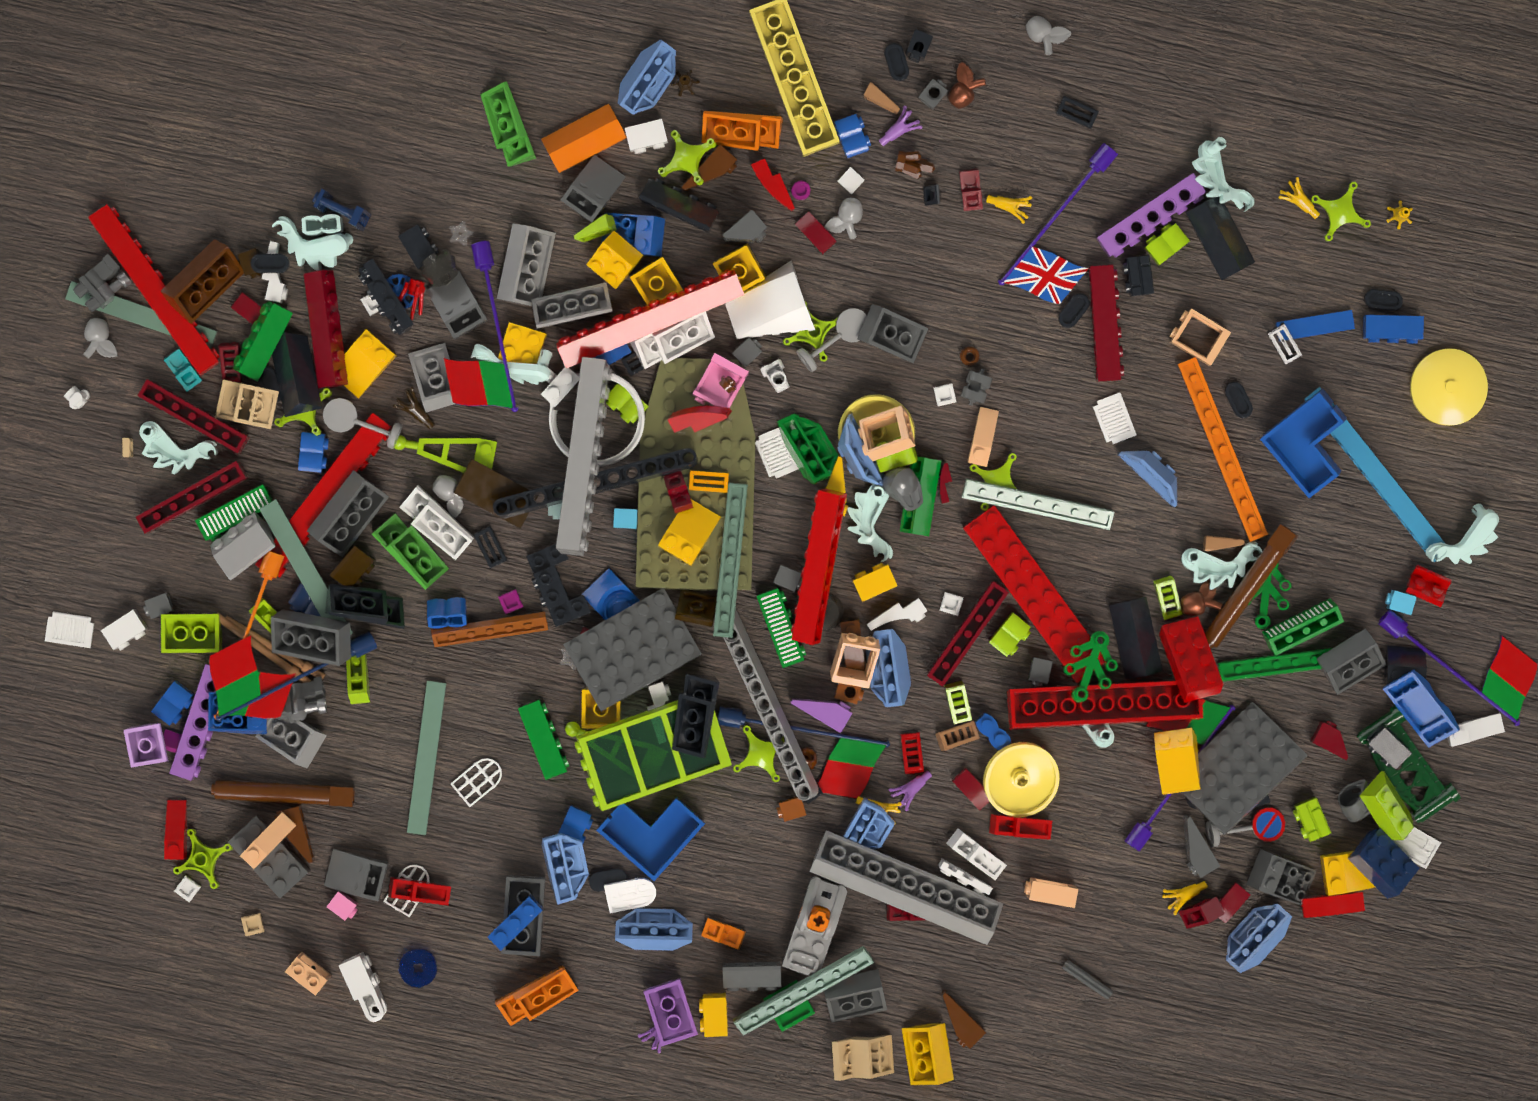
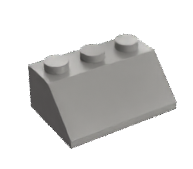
M255 511L251 515L246 516L235 527L230 528L226 534L216 539L210 545L213 557L230 580L276 547L269 525Z

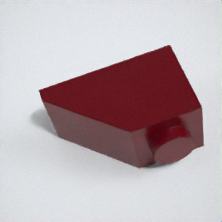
M1328 720L1326 723L1320 721L1310 742L1347 760L1348 754L1341 732L1336 729L1337 725Z
M1217 897L1205 899L1179 911L1187 929L1209 924L1225 914Z

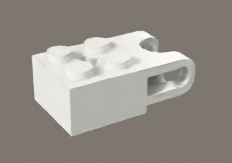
M364 952L342 961L339 964V968L354 1001L358 999L366 1018L369 1021L376 1022L387 1012V1004L378 986L380 983L379 977L370 968L372 962L369 956H365ZM376 1006L380 1012H375L373 1007Z

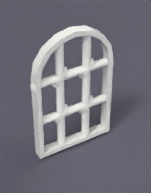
M481 759L454 780L451 785L467 805L471 807L496 787L501 780L502 769L493 759ZM482 761H491L483 768L478 764ZM495 763L499 769L488 776L485 773L486 769ZM476 766L479 769L478 772L469 779L466 773ZM500 772L499 780L494 784L492 779ZM482 773L486 778L476 787L473 784V780ZM464 776L466 779L465 783L457 789L454 783ZM489 781L492 787L482 794L479 791L480 788ZM470 784L473 789L464 797L460 790ZM477 792L480 797L470 804L466 799Z
M409 865L398 875V878L402 876L405 879H411L418 867L424 871L418 881H422L426 874L427 882H430L427 870L419 865ZM414 867L410 875L406 876L403 874L406 869ZM388 895L383 901L391 907L395 908V910L400 911L408 917L411 916L417 904L419 903L414 902L415 905L411 910L410 914L404 912V909L406 908L407 904L411 902L410 900H406L401 909L394 906L398 900L396 898L392 904L386 901L389 897Z

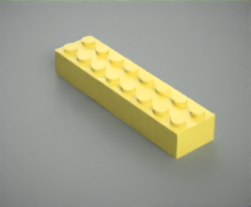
M775 0L749 10L803 157L839 144V138L787 0Z

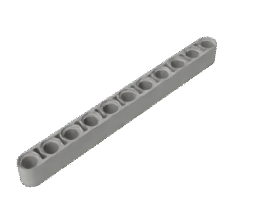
M735 609L733 629L736 631L737 637L723 638L796 796L803 801L809 800L818 794V785ZM741 647H743L745 650L744 655H742L740 652ZM749 664L753 667L752 673L748 669ZM757 681L761 684L760 690L756 687ZM765 699L768 700V702H769V707H766V706H765V704H764V700H765ZM773 716L777 719V725L772 721ZM781 734L784 735V737H785V742H782V741H781V738H780V735H781ZM789 751L793 754V760L788 756ZM797 769L801 771V778L796 773ZM805 786L810 791L809 795L805 793Z

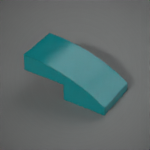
M180 348L164 358L165 363L175 374V377L186 392L202 381Z

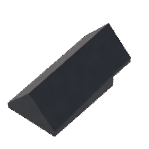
M1219 196L1213 197L1186 212L1194 232L1221 281L1255 263L1226 205L1219 202Z
M284 332L272 353L284 416L288 417L322 409L308 337Z
M329 584L326 614L395 628H405L403 598L386 596L385 590Z
M1147 597L1109 605L1125 680L1163 671Z
M686 674L684 693H680L678 698L672 750L703 759L706 758L720 683L715 676Z

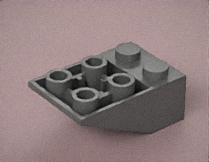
M594 155L566 191L561 202L592 223L600 215L626 176Z
M460 271L426 290L455 340L488 321Z
M333 849L324 886L361 898L379 901L389 862Z
M1260 849L1246 885L1302 906L1301 899L1307 897L1316 870Z

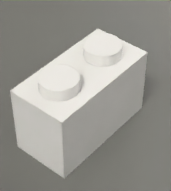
M662 119L625 128L630 151H634L635 154L644 153L646 148L653 147L654 150L665 147L664 144L668 143Z
M134 609L102 629L101 632L113 650L119 648L121 651L130 645L128 641L133 638L138 640L146 635L144 631L148 627L137 610Z

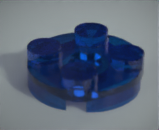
M410 950L400 960L399 974L403 981L412 987L421 988L433 981L437 974L436 959L428 950ZM421 963L423 965L421 967L423 972L418 971L416 973L413 965Z

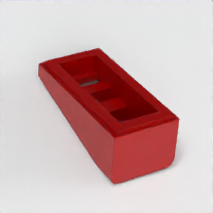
M920 732L901 734L905 774L923 773L924 765ZM917 739V743L906 744L905 742L907 740ZM918 747L916 751H906L907 748ZM907 756H919V758L907 760ZM919 763L920 765L916 767H908V764Z

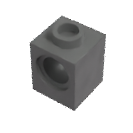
M932 79L918 99L931 110H934L948 92L945 89L947 86L939 79L937 81ZM930 89H937L939 96L937 98L930 97Z
M748 338L732 354L746 368L762 353L760 350L762 345L755 338L753 340Z
M780 565L773 583L795 592V589H799L803 578H801V573Z
M164 593L144 601L143 609L146 616H150L151 619L157 618L161 614L175 611L169 593Z
M1032 657L1028 680L1032 681L1031 684L1042 687L1043 683L1048 684L1053 661Z

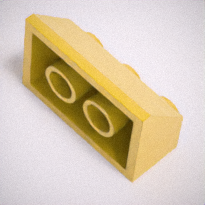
M930 1023L902 1028L910 1084L939 1085L954 1080L945 1023Z

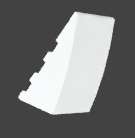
M792 261L768 275L763 281L745 290L744 296L725 303L737 339L760 337L767 334L777 335L785 332L795 333L802 330H815Z

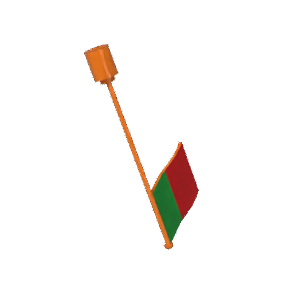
M269 551L263 557L258 572L262 573L261 577L264 580L243 639L248 637L267 581H272L273 577L277 578L284 559L282 555ZM258 672L260 694L295 677L296 673L279 675ZM292 683L228 716L242 715L264 719L281 717Z

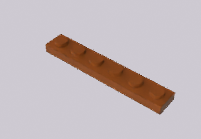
M539 612L467 623V625L462 627L447 626L444 628L431 629L434 647L546 631L548 630L546 613Z

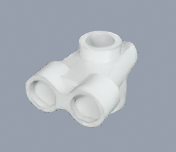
M781 359L760 369L763 376L768 378L777 393L790 387L783 371L784 365ZM778 379L783 381L782 384H776L775 382Z
M73 386L64 397L69 401L72 409H80L90 398V393L87 390L80 391L76 386Z

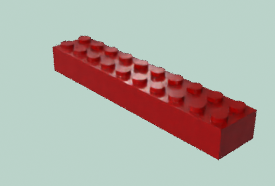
M995 505L962 527L1063 667L1066 664H1073L1089 657L1092 649L1082 652V655L1079 657H1072L1070 655V648L1089 642L1090 635ZM1074 648V654L1078 655L1079 650L1077 648ZM1099 653L1098 660L1100 665H1102L1105 661L1101 653ZM1071 666L1067 667L1069 673L1073 671ZM1086 666L1070 675L1075 683L1082 679Z
M1176 681L1111 684L1108 689H1101L1099 685H1088V698L1081 703L1075 702L1071 696L1073 689L1079 686L1009 689L1007 691L1009 729L1200 720L1203 718L1202 698L1184 703ZM1079 691L1078 696L1083 698L1084 693Z

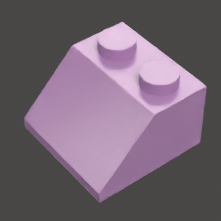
M161 723L138 725L124 730L131 768L168 761Z

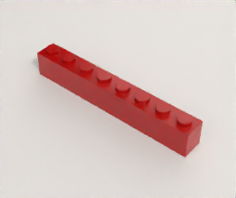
M825 488L818 490L815 495L814 501L816 506L811 516L813 523L808 534V549L804 556L806 562L801 572L803 579L798 590L799 601L794 612L796 618L791 628L792 640L809 645H815L821 641L847 493Z

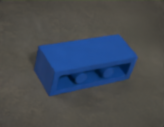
M1363 316V339H1368V343H1380V339H1387V343H1399V340H1406V343L1417 344L1418 340H1423L1424 316Z
M530 894L488 935V938L501 951L544 908Z

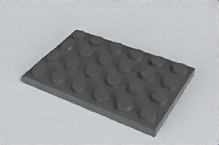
M664 588L563 644L601 712L702 655L684 622L675 620L676 608Z
M1252 702L1198 753L1201 789L1181 793L1225 836L1307 757V754Z

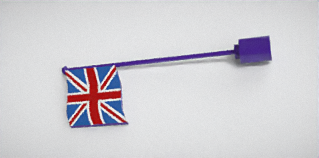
M1103 143L1089 160L1091 163L1089 166L1091 168L1090 172L1005 276L998 280L1000 285L1010 284L1022 288L1043 300L1060 304L1089 268L1074 265L1051 252L1033 246L1094 172L1099 173L1101 171L1104 173L1118 156L1112 148Z

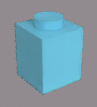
M614 508L613 528L637 529V509Z
M1391 590V593H1388L1385 599L1386 608L1412 615L1417 597Z

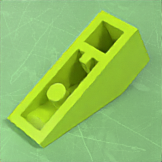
M366 654L359 658L352 656L346 661L350 703H369L370 690Z

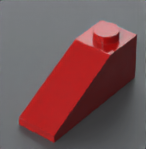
M167 800L164 859L184 860L187 858V800Z

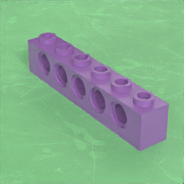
M1192 173L1097 237V241L1107 256L1113 255L1116 258L1124 252L1122 248L1128 244L1130 247L1140 242V236L1143 234L1149 236L1156 231L1155 226L1160 223L1163 226L1171 221V215L1176 212L1180 215L1188 209L1186 205L1192 201L1196 204L1204 199L1203 194L1206 191L1195 180V174ZM1182 190L1187 191L1189 194V198L1186 201L1181 200L1179 197V193ZM1165 201H1170L1173 204L1172 211H1166L1163 208ZM1149 212H1154L1157 215L1155 222H1150L1147 219ZM1132 223L1140 224L1141 231L1139 233L1132 231ZM1117 233H1122L1125 236L1124 243L1116 242L1115 236Z
M209 663L205 664L169 773L190 781L199 776L201 770L199 763L201 759L205 758L207 748L204 747L206 741H210L213 731H208V710L203 707V701L209 699V692H216L211 691L209 688V683L212 681ZM199 717H202L206 720V726L204 728H201L197 725V719ZM193 735L200 738L198 746H194L191 743ZM186 754L193 755L194 762L192 764H188L185 761Z

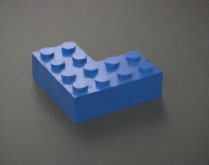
M1323 388L1267 431L1260 439L1308 498L1338 477L1342 471L1318 443L1347 419L1337 405L1332 406L1334 401Z
M676 797L652 825L627 803L618 805L610 814L612 818L608 816L596 831L655 881L705 825V821Z

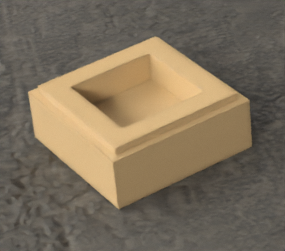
M122 438L123 457H132L133 439Z
M261 913L241 917L245 936L265 932Z

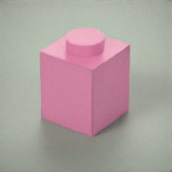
M338 891L327 905V908L345 921L348 917L352 919L358 909L355 907L358 903L344 892Z

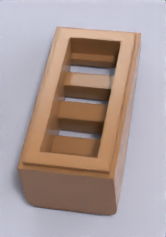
M870 82L863 97L894 114H898L900 108L877 86Z
M1204 536L1203 551L1242 546L1245 541L1235 538Z
M974 720L935 734L941 751L980 739ZM965 727H969L972 737H968ZM959 729H961L964 740H962L958 731ZM951 732H954L956 743L953 741ZM945 734L947 736L949 745H947L946 739L944 737Z

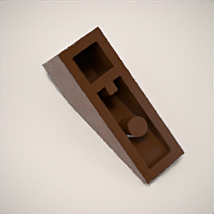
M721 145L698 168L703 184L725 176L727 172L731 174L737 168L735 164L737 159ZM692 175L682 186V189L687 191L700 185L695 183Z
M859 619L840 622L841 633H853L861 636ZM845 646L844 658L846 668L865 671L863 649Z
M301 805L277 811L275 819L283 812L296 824L286 837L308 863L314 862L315 859Z
M944 990L942 995L954 1031L958 1037L956 1041L963 1048L967 1046L971 1049L986 1034V1031Z

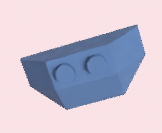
M659 40L641 51L620 83L618 104L633 115L637 112L653 108L675 76L676 50L664 41Z
M851 413L845 421L838 443V451L842 457H845L847 468L851 474H854L855 478L882 487L885 474L879 471L876 460L872 461L868 455H864L862 450L864 442L858 432L860 427Z
M1125 451L1117 454L1172 507L1177 506V477L1174 475L1175 471L1168 464L1164 466L1160 462L1162 458L1156 452Z
M893 629L874 631L873 637L879 640L880 652L870 682L871 690L883 702L885 707L902 706L905 704L911 686L906 646ZM866 649V660L868 661L871 650Z
M863 798L843 837L873 850L881 848L895 822L882 806Z
M562 833L542 838V849L547 872L557 905L575 900L589 875L582 841Z
M1279 904L1254 908L1228 936L1226 961L1239 973L1259 965L1285 937L1292 916Z
M636 908L622 919L616 921L615 940L634 950L673 951L692 942L693 923L674 909Z

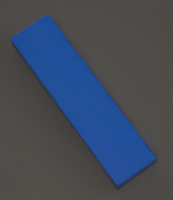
M1352 310L1276 322L1277 327L1284 322L1293 339L1355 329ZM1281 330L1280 333L1284 340H1289L1284 330Z

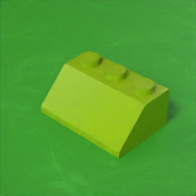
M161 614V653H217L222 650V629L219 614Z
M1381 771L1360 794V797L1379 828L1392 840H1404L1414 828L1412 815L1386 773Z

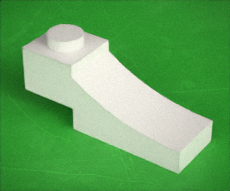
M270 241L267 254H279L280 244ZM263 273L262 279L269 281L265 299L282 303L283 300L287 299L288 289H286V284L282 283L280 273Z
M919 598L904 608L899 603H896L867 623V626L872 631L885 623L899 619H910L911 622L914 620L918 622L926 617L924 613L927 612V609Z
M662 681L648 686L654 704L647 706V709L651 710L665 705V701H668V696L671 695L668 684L664 685ZM661 716L652 718L651 721L658 743L666 742Z
M1497 713L1458 724L1460 730L1447 737L1449 746L1453 747L1503 733L1505 730L1501 714Z
M958 828L946 843L994 880L998 878L1007 866Z

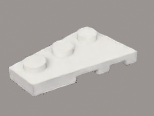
M941 859L938 864L942 873L949 877L951 875L957 877V881L965 886L970 884L975 887L973 890L981 895H984V893L989 895L991 893L992 886L948 861Z

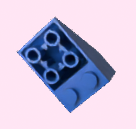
M604 213L614 217L617 229L615 232L643 254V256L661 257L665 227L664 218ZM610 234L602 236L601 244Z
M209 692L208 731L267 734V718L234 715L226 716L221 719V722H218L214 718L218 710L216 692Z

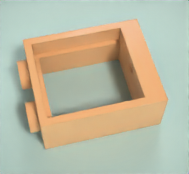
M1190 309L1188 312L1185 310L1180 318V321H1182L1179 328L1175 327L1169 336L1172 338L1170 343L1196 357L1206 365L1211 366L1231 332L1193 309ZM1191 317L1220 333L1206 357L1178 341Z
M902 405L859 420L860 428L858 432L864 442L862 450L864 455H868L872 461L915 447L909 415ZM898 422L901 438L874 448L871 431Z
M841 633L830 670L831 681L869 688L880 652L879 640L870 636L862 637L853 633ZM845 646L871 650L865 671L839 667Z
M1030 877V881H1026L1024 893L1029 900L1075 908L1078 888L1075 885Z
M303 952L295 958L285 971V973L315 996L332 976V974Z

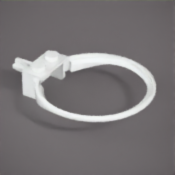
M547 367L551 371L547 380L549 386L541 395L550 403L549 426L552 437L558 448L568 457L569 448L563 443L557 428L558 410H554V408L577 384L580 373L577 374L570 368H564L557 376ZM613 373L611 380L623 386L630 393L636 404L638 425L630 444L622 452L611 458L597 460L599 467L614 464L628 456L640 441L645 424L644 407L638 393L629 382Z

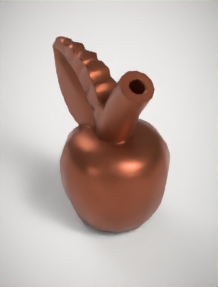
M963 62L957 68V80L959 82L953 85L948 94L949 102L959 109L968 106L974 100L973 89L986 85L985 78L974 80L972 69Z
M1210 579L1201 585L1199 592H1192L1181 598V609L1185 615H1202L1205 612V606L1218 610L1221 609L1223 603L1212 600L1216 595V588L1209 590Z

